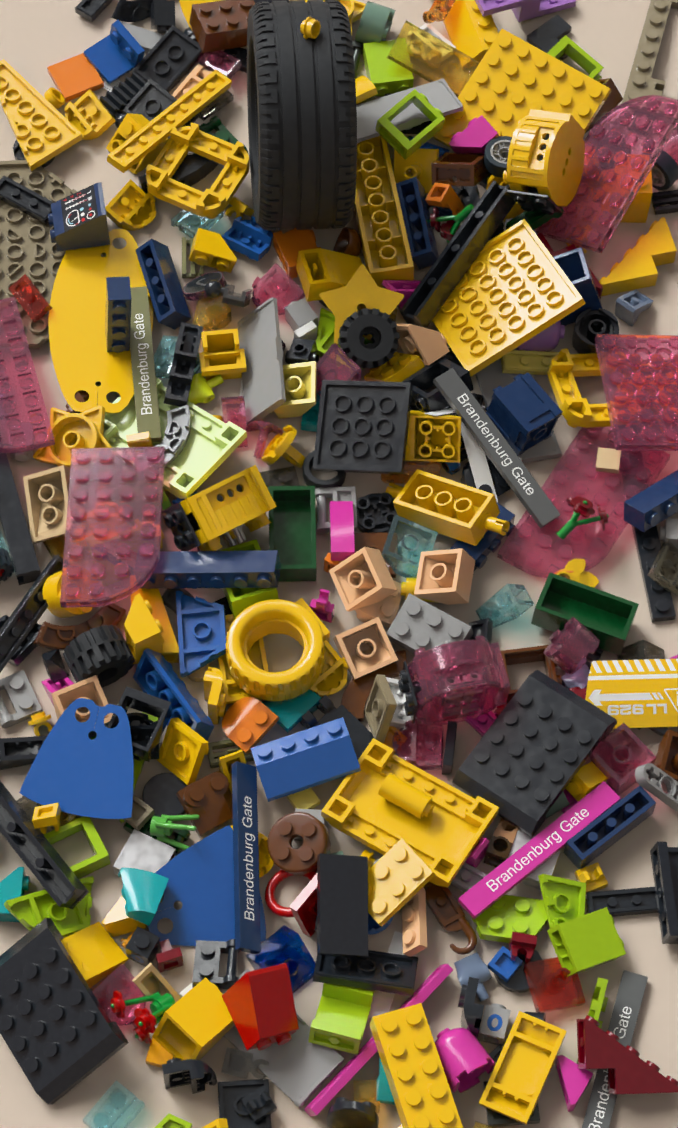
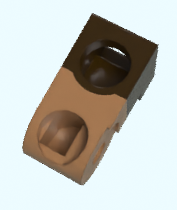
M501 819L486 850L483 863L498 867L508 859L519 829L508 821Z

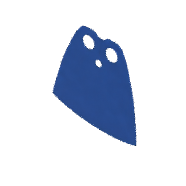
M78 698L73 701L62 713L43 742L19 793L41 805L59 803L62 812L101 819L131 818L134 761L130 724L126 711L121 706L107 704L103 707L97 706L93 700ZM80 707H86L90 711V717L86 722L76 720L75 713ZM109 713H114L119 718V723L115 728H107L104 724V718ZM91 731H95L97 736L91 740L88 734Z
M228 825L187 848L155 872L169 878L164 890V898L159 903L155 916L148 926L150 933L160 937V942L169 939L171 945L196 946V940L227 942L230 939H235L233 829ZM260 895V929L262 942L266 941V922L263 903ZM176 901L182 902L180 910L174 908ZM162 918H168L173 923V929L168 934L159 932L157 924Z

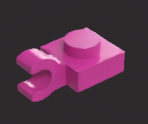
M320 589L319 598L317 600L312 598L309 607L320 620L332 623L335 605L328 601L330 591Z

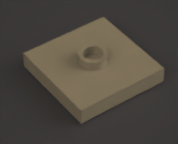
M377 674L364 714L374 739L384 743L397 703L386 676Z

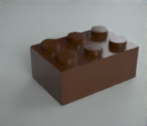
M221 0L192 5L189 24L203 53L247 46L249 10L255 5L254 0Z

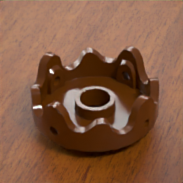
M293 812L283 816L273 825L268 836V852L272 861L283 871L296 876L317 872V855L320 853L327 854L331 849L328 828L316 817L304 812ZM301 836L303 838V845L299 849H293V839Z

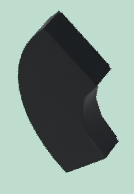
M119 0L111 18L122 22H138L151 17V3L154 0Z

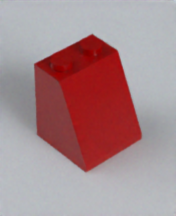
M286 963L247 972L222 995L247 1050L258 1048L259 1051L264 1050L273 1043L283 1045L292 1039L291 1035L299 1029L290 975Z

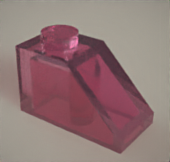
M244 396L221 398L223 422L227 423L230 421L247 432ZM247 438L237 448L248 447Z

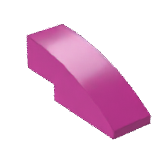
M330 501L331 561H344L355 553L353 501Z

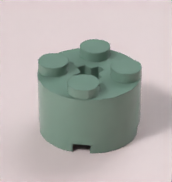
M368 1L360 19L361 22L356 32L355 41L361 43H380V41H386L396 10Z

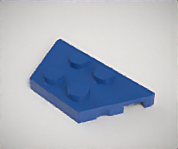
M176 591L180 675L183 678L226 654V617L224 605L215 602L210 603L203 598L197 596L193 598L184 595L181 591Z

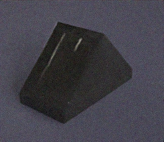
M645 640L623 647L621 655H617V660L665 659L664 649Z

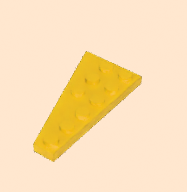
M4 59L0 61V104L30 170L33 171L83 139L82 133Z

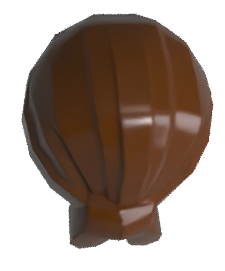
M345 227L341 230L333 251L357 257L361 253V237L353 228Z

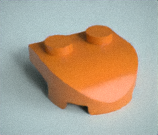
M244 697L236 701L226 711L222 719V729L226 736L248 755L251 752V748L260 742L280 718L258 699Z

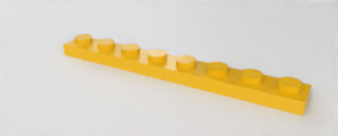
M214 70L107 156V162L125 173L170 136L169 132L174 127L176 129L182 127L231 87L232 80L219 71Z

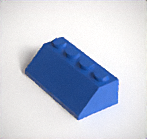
M149 648L145 649L133 675L136 683L144 693L171 702L172 715L170 719L178 717L205 740H208L214 728L211 719L206 716L198 701L193 698L187 690L185 683L179 679L172 665L166 661L163 655Z
M343 717L251 748L268 802L361 771Z

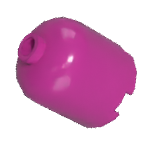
M446 1028L437 1035L438 1039L435 1045L449 1087L453 1093L457 1089L460 1093L469 1090L480 1083L478 1079L480 1075L485 1071L490 1074L494 1069L495 1062L475 1035L468 1029L454 1028L450 1030Z

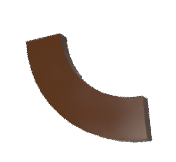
M104 600L99 610L90 619L81 624L59 626L45 621L42 623L34 644L51 650L59 649V651H64L73 639L90 629L103 625L117 626L122 620L126 609Z
M406 650L395 651L398 661L355 680L352 677L348 683L341 704L360 722H364V709L377 674L385 675L388 678L400 676L399 671L403 670L404 661L407 663Z

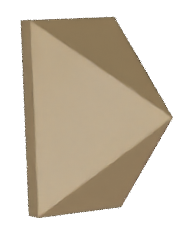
M151 963L132 980L145 996L159 992L161 996L169 993L175 1002L181 999L178 993Z

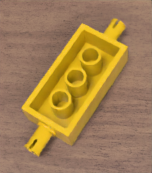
M418 469L404 487L391 482L386 488L385 493H389L392 495V498H395L393 504L400 518L399 520L474 546H477L488 530L503 536L509 530V521L496 518L500 510L495 495Z

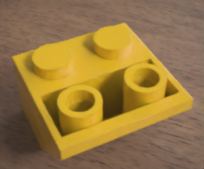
M127 113L106 149L111 153L150 121L142 114ZM169 139L164 140L129 170L137 175L148 164L153 163Z
M395 352L394 356L385 364L371 368L370 372L364 376L365 381L402 382L425 366L420 356Z
M140 593L135 595L124 623L126 643L136 664L139 663L144 650L147 648L160 654L163 653L162 643H164V638L161 634L164 632L163 627L158 619L154 620L151 615L153 610L149 601H144Z

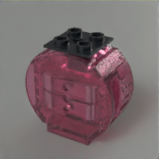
M484 636L475 637L476 640L457 642L449 640L450 643L445 641V644L426 651L425 647L415 650L413 660L408 665L404 661L403 670L399 671L400 680H398L400 693L405 694L406 702H404L406 716H411L412 723H415L416 717L422 724L447 725L448 721H457L456 723H459L471 717L476 718L494 710L497 706L505 705L510 683L498 642L489 644V642L485 641Z

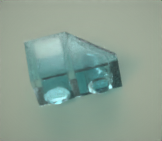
M507 583L480 606L476 613L480 620L485 618L491 619L493 621V629L520 617L534 603L524 585Z

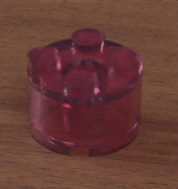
M572 617L565 624L562 631L558 629L551 635L549 640L552 643L547 646L543 653L564 672L573 674L587 662L586 656L589 652L592 654L595 652L600 640L581 622Z

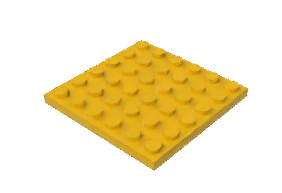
M501 29L458 96L463 105V111L446 115L443 128L433 137L450 147L449 142L457 132H462L466 129L472 119L479 118L481 115L497 131L499 136L513 137L518 121L525 116H529L530 109L571 114L586 132L611 93V89L510 32Z
M523 219L487 242L432 321L439 332L446 338L449 347L463 368L470 372V376H473L586 303L527 221Z

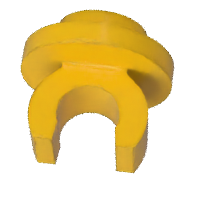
M45 711L31 715L32 720L28 721V725H34L33 731L36 736H40L38 729L41 725H46L50 733L52 726L46 720L52 718L51 714L46 715Z

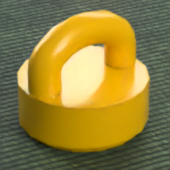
M51 87L44 93L45 99L56 109L61 108L65 104V98L57 89Z

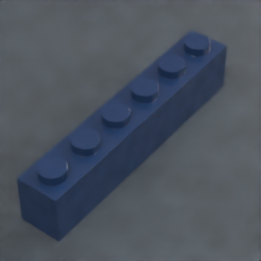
M278 550L138 552L134 575L139 589L278 588L281 562Z

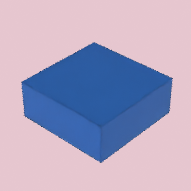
M502 946L488 963L487 967L505 982H508L520 968L523 960L519 957H516L515 961L511 960L510 951Z

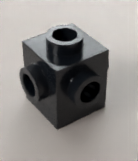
M294 338L290 349L285 354L286 364L316 361L318 366L319 352L315 340Z

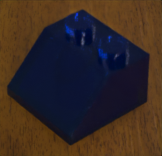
M285 925L261 943L260 953L256 955L249 953L246 955L254 970L286 963L293 993L313 978L316 962L299 934Z

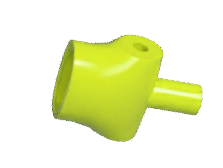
M201 373L193 375L188 401L194 405L211 402L215 398L212 388L224 382L221 375H217L208 381L204 376H201Z

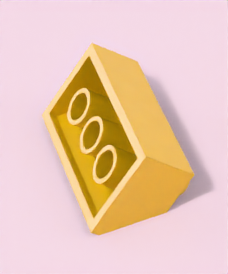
M440 0L437 3V7L449 39L456 46L455 55L461 70L477 67L499 34L492 15L483 17L475 0Z

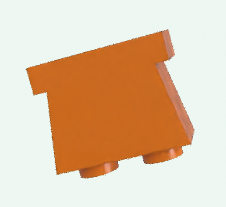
M294 228L284 234L282 231L273 233V247L289 280L298 277L296 270L298 251L321 248L317 247L315 243L316 237L313 230H297Z

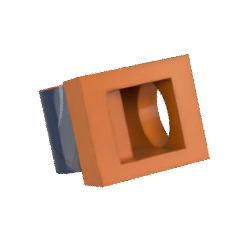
M434 183L425 199L428 205L436 206L439 209L440 217L457 215L464 209L460 198L449 184Z

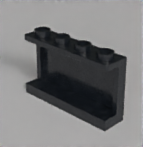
M657 842L650 850L662 944H678V847H667V842Z

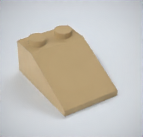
M62 465L24 476L32 543L35 544L74 533L80 497L77 471Z

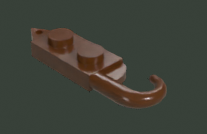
M429 881L424 886L426 903L443 930L450 933L462 930L468 939L466 947L458 948L454 944H450V948L455 953L461 955L471 953L477 945V936L466 919L463 910L448 887L437 886Z

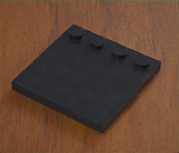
M322 380L312 469L314 471L404 474L413 384L411 382Z

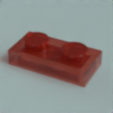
M26 274L8 288L34 322H37L52 309L51 305Z

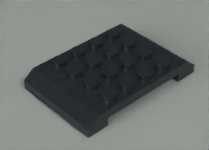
M536 670L524 681L460 766L452 781L453 786L474 799L479 796L498 806L499 812L497 815L530 837H533L546 820L547 812L599 742H603L617 724V720L544 673Z
M45 918L0 956V1034L35 1092L47 1104H54L129 1043L117 1023L110 1021L63 946L61 940L64 938L51 918Z

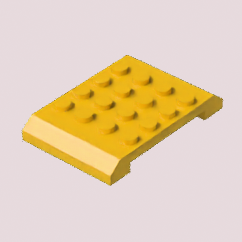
M373 738L358 759L361 771L345 777L322 809L321 816L332 827L382 855L387 853L401 838L404 839L436 874L430 882L437 886L449 887L498 814L499 807L479 796L474 799L394 755V749ZM388 774H393L433 797L432 803L435 805L428 817L423 816L422 819H419L378 795V791Z

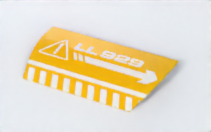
M678 659L592 661L585 700L615 718L617 724L614 728L678 727Z

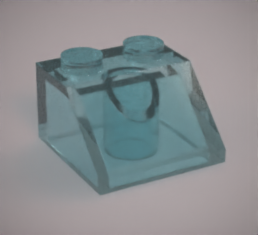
M395 514L381 555L395 574L405 578H417L421 552L433 550L438 532Z

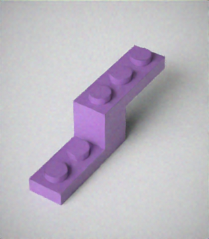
M475 0L483 17L512 9L518 22L572 8L576 5V0Z

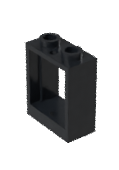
M441 357L402 382H411L413 384L411 405L418 408L419 411L432 412L443 410L450 405L438 388L430 393L424 392L434 385V379L453 368L471 392L474 390L470 372L452 361Z
M126 686L118 706H121L126 713L130 707L159 718L146 747L132 742L133 759L150 762L172 715V704L169 701ZM113 713L107 728H115L118 725L119 718L116 714Z

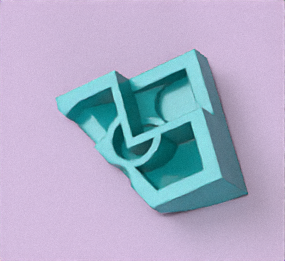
M308 689L305 693L293 699L285 701L264 700L261 702L280 718L277 724L288 733L302 720V716L308 710L313 714L318 709L317 706L321 697Z

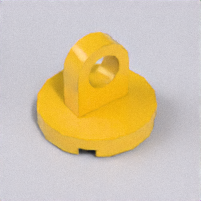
M291 425L283 427L282 430L285 432L282 435L278 433L269 442L264 450L262 461L270 466L282 456L292 465L301 468L305 457L291 446L297 430Z

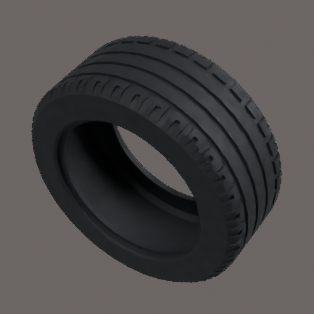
M286 0L272 1L271 3L268 1L257 2L249 10L247 28L248 135L251 187L256 223L267 231H275L276 228L280 231L293 230L294 228L297 230H311L312 227L314 229L343 228L353 217L357 177L356 84L352 35L347 9L338 0H325V2L323 0H308L307 2L305 0H291L289 3ZM307 17H312L320 22V33L315 39H305L303 37L304 34L300 31L301 23Z

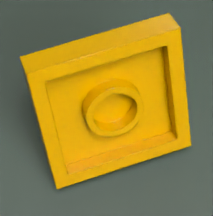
M419 148L406 160L394 149L395 183L417 177L424 187L425 193H429L433 186L432 163L439 158V149Z
M178 717L171 718L157 761L184 783L190 785L196 781L204 755L209 751V742Z

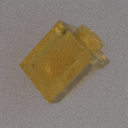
M353 1080V1101L361 1103L365 1101L372 1102L376 1106L375 1112L379 1113L380 1101H376L377 1080Z

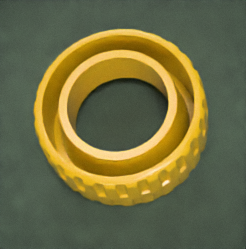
M282 599L257 602L239 613L231 623L229 632H227L225 645L230 674L240 688L255 698L267 701L293 699L312 687L322 673V668L325 664L323 631L315 616L305 607L295 602ZM269 634L288 635L297 640L304 650L299 662L292 668L282 672H267L259 669L249 659V651L257 640Z

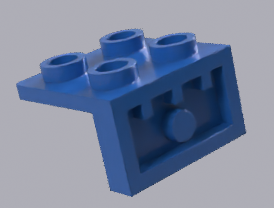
M117 20L111 25L110 35L86 49L84 56L107 83L111 84L133 70L143 59L145 50L123 24Z

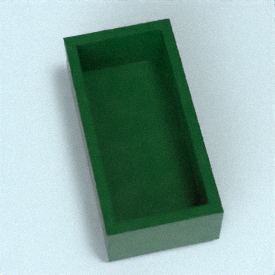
M268 486V490L277 506L269 510V521L271 522L269 523V550H278L281 562L279 582L316 581L315 486Z
M549 573L535 606L531 624L620 656L639 604Z

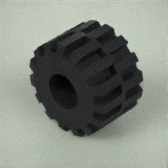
M366 308L353 313L344 321L339 330L338 345L341 347L340 352L348 359L349 363L355 364L359 368L371 369L385 364L394 356L393 354L399 346L398 339L400 335L396 330L397 325L395 321L389 318L390 315L386 312H380L379 309ZM363 334L366 336L371 334L373 343L365 344Z
M114 625L95 627L80 634L66 646L63 653L76 683L96 675L102 688L125 676L132 669L135 662L120 629Z

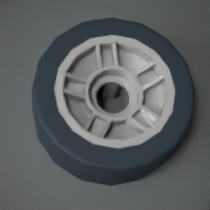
M496 137L486 145L484 165L487 171L495 177L503 178L504 171H507L508 151L512 137Z
M652 148L645 153L643 157H651L652 187L663 191L669 189L678 180V165L667 152L658 148Z

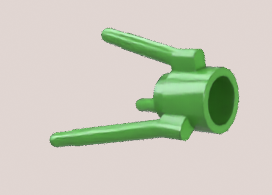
M162 814L161 817L153 816L150 824V835L157 836V840L186 850L189 846L170 839L167 835L171 836L173 829L195 831L197 829L196 826L174 824L173 821L199 819L200 816L198 814L171 816Z

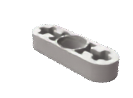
M652 763L638 766L635 770L637 783L678 812V782ZM662 782L666 784L667 793L662 790Z

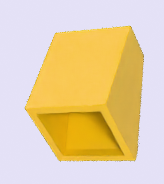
M205 977L165 1011L152 1037L174 1058L201 1060L235 1024L222 998L223 994L215 984Z

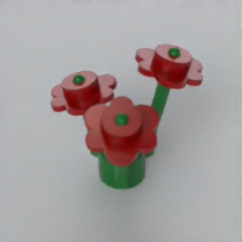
M113 991V998H111L110 1004L112 1012L116 1013L117 1018H125L124 1011L126 1006L149 1001L153 1002L150 1004L152 1014H150L147 1008H137L134 1010L136 1018L132 1021L135 1027L132 1030L135 1038L140 1042L144 1041L147 1044H151L152 1040L149 1033L156 1031L155 1025L161 1021L165 1011L176 1003L174 998L169 993L161 996L159 992H156L149 996L124 1001L121 992Z

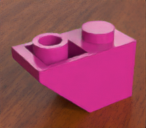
M481 115L479 118L472 119L468 123V127L462 132H457L451 138L449 145L455 153L484 154L486 145L492 139L500 136Z

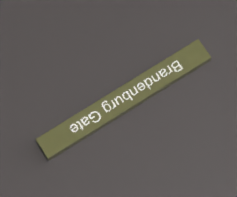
M147 286L130 288V352L138 433L149 431L152 442H161Z

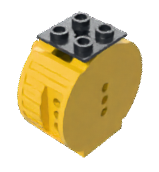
M530 109L529 116H525L518 121L510 143L507 171L503 173V181L509 183L510 190H507V193L513 198V201L521 206V209L528 212H533L534 209L541 210L545 214L553 215L554 212L562 213L558 206L566 207L574 198L584 168L585 143L583 137L585 130L571 114Z
M254 465L165 509L162 513L164 515L163 521L171 529L174 535V543L178 549L189 551L199 547L200 551H216L223 547L220 543V535H225L230 547L237 545L238 542H244L246 537L240 525L245 524L250 532L268 525L271 522L265 512L277 506L257 466Z

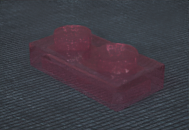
M221 50L205 52L197 61L198 64L210 71L217 70L230 80L242 66L239 59Z

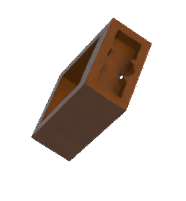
M444 153L432 163V185L434 183H442L451 186H475L488 175L484 165V154Z
M551 645L494 651L493 667L500 704L509 703L518 691V689L511 690L506 665L544 661L546 675L562 685L560 674L556 675L555 667L558 666L557 655L552 653Z

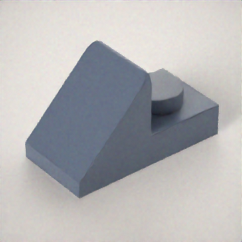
M635 289L617 298L615 315L628 325L633 326L640 313L651 307L653 300Z

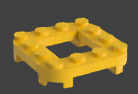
M191 123V126H184L178 129L174 127L169 132V140L153 164L147 165V190L158 199L198 216L214 219L219 213L224 211L249 172V155L241 142L237 141L234 145L199 130V124ZM189 151L224 165L211 188H206L204 192L171 179Z
M610 347L608 353L570 354L568 348L561 349L559 354L553 357L548 369V378L562 415L570 427L631 426L643 423L651 403V397L644 394L635 370L637 361L633 356L629 358L625 354L617 352L618 347ZM612 375L622 403L588 404L587 399L581 397L574 378Z

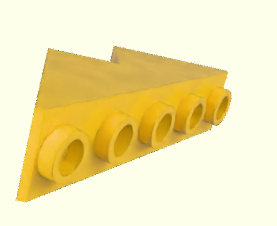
M662 217L659 221L655 220L650 226L649 232L639 237L636 246L626 251L623 260L613 265L610 274L600 279L599 283L603 287L601 296L655 286L658 276L656 266L674 263L677 249L665 217Z

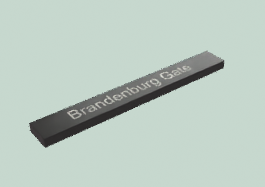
M451 368L435 378L433 383L455 413L461 417L463 424L538 526L543 528L561 515L455 370Z
M626 970L622 974L608 1031L617 1035L620 1038L618 1042L624 1047L631 1045L648 980L646 976ZM608 1068L597 1069L582 1128H609L618 1094H610L608 1092Z

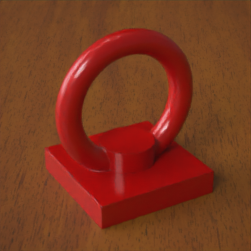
M280 870L269 880L266 886L265 902L274 914L281 917H295L303 934L311 938L316 932L317 873L310 872L302 875L307 877L310 882L288 908L279 905L275 900L274 894L280 882L294 875Z

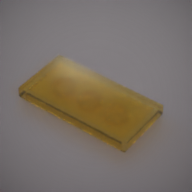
M407 20L403 24L387 56L388 59L429 82L444 78L457 98L480 63Z

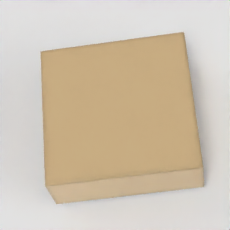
M598 447L596 471L619 473L621 450Z

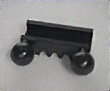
M132 72L130 78L126 77L124 82L120 81L118 87L114 86L111 92L107 91L105 97L101 96L99 99L116 120L115 125L117 128L126 116L123 113V109L147 83L135 72Z
M222 278L219 281L211 280L207 282L204 288L208 297L217 298L223 296L222 303L239 307L249 305L253 290L247 289L242 291V294L234 292L235 285L227 284Z

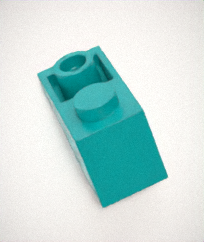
M18 867L0 882V922H19L5 908L4 903L6 900L24 896V891L29 890L30 877L26 876L24 867Z

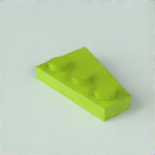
M546 874L538 876L550 928L585 915L586 883Z

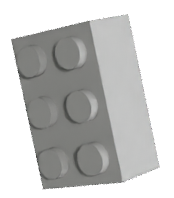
M409 593L386 634L389 641L450 673L451 671L447 669L443 651L446 650L445 641H448L451 650L449 640H453L457 659H459L473 634V630L468 624Z

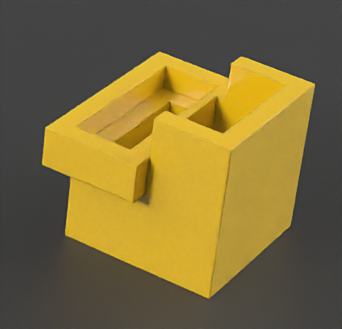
M227 329L201 332L202 352L199 353L201 376H205L207 381L217 375H221L223 380L242 378V372H247L244 348L239 349L238 330Z

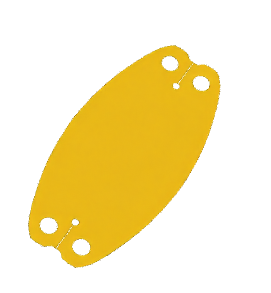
M112 229L109 232L110 245L66 250L54 281L48 321L51 356L61 391L70 407L78 412H84L96 407L98 396V406L102 405L105 408V412L119 413L128 405L134 395L131 352H107L105 334L106 277L129 276L130 288L147 286L135 251L139 247L133 236L125 229ZM116 238H123L126 241V246L122 249H117L113 246L112 242ZM101 253H106V257H102ZM148 292L149 311H150V322H151V332H152V330H153V304H152V301H151V298H150V295H149V292ZM99 381L101 385L96 386L95 383ZM80 390L86 391L89 394V399L86 402H78L75 399V393ZM117 392L120 394L121 399L118 403H109L106 399L107 394Z

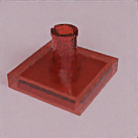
M558 957L528 962L523 965L536 1012L544 1013L581 1006L586 1003L578 974L568 976L571 972L566 968H562Z

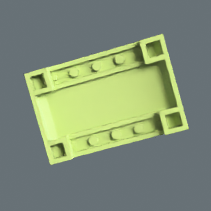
M156 377L161 439L163 440L167 427L166 411L178 408V406L164 404L167 388L163 386L162 380ZM133 395L128 405L121 412H105L103 435L118 454L116 459L136 471L133 459L143 454L131 455L126 435L138 433L135 397ZM119 396L112 404L118 403L121 399V396ZM189 401L187 405L190 409L192 424L185 447L170 465L148 478L159 482L162 488L180 499L189 498L248 437L247 432L230 421L227 423L222 422ZM153 442V445L155 446L161 442Z

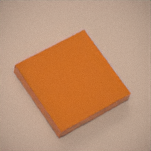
M84 53L47 67L50 77L65 98V102L83 96L89 89L95 91L104 87V82L97 70L84 56Z

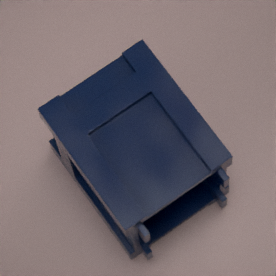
M529 373L517 375L513 378L515 381L504 388L498 386L493 389L494 393L490 406L485 408L486 414L517 456L541 441L550 438L558 418L562 414L561 409Z

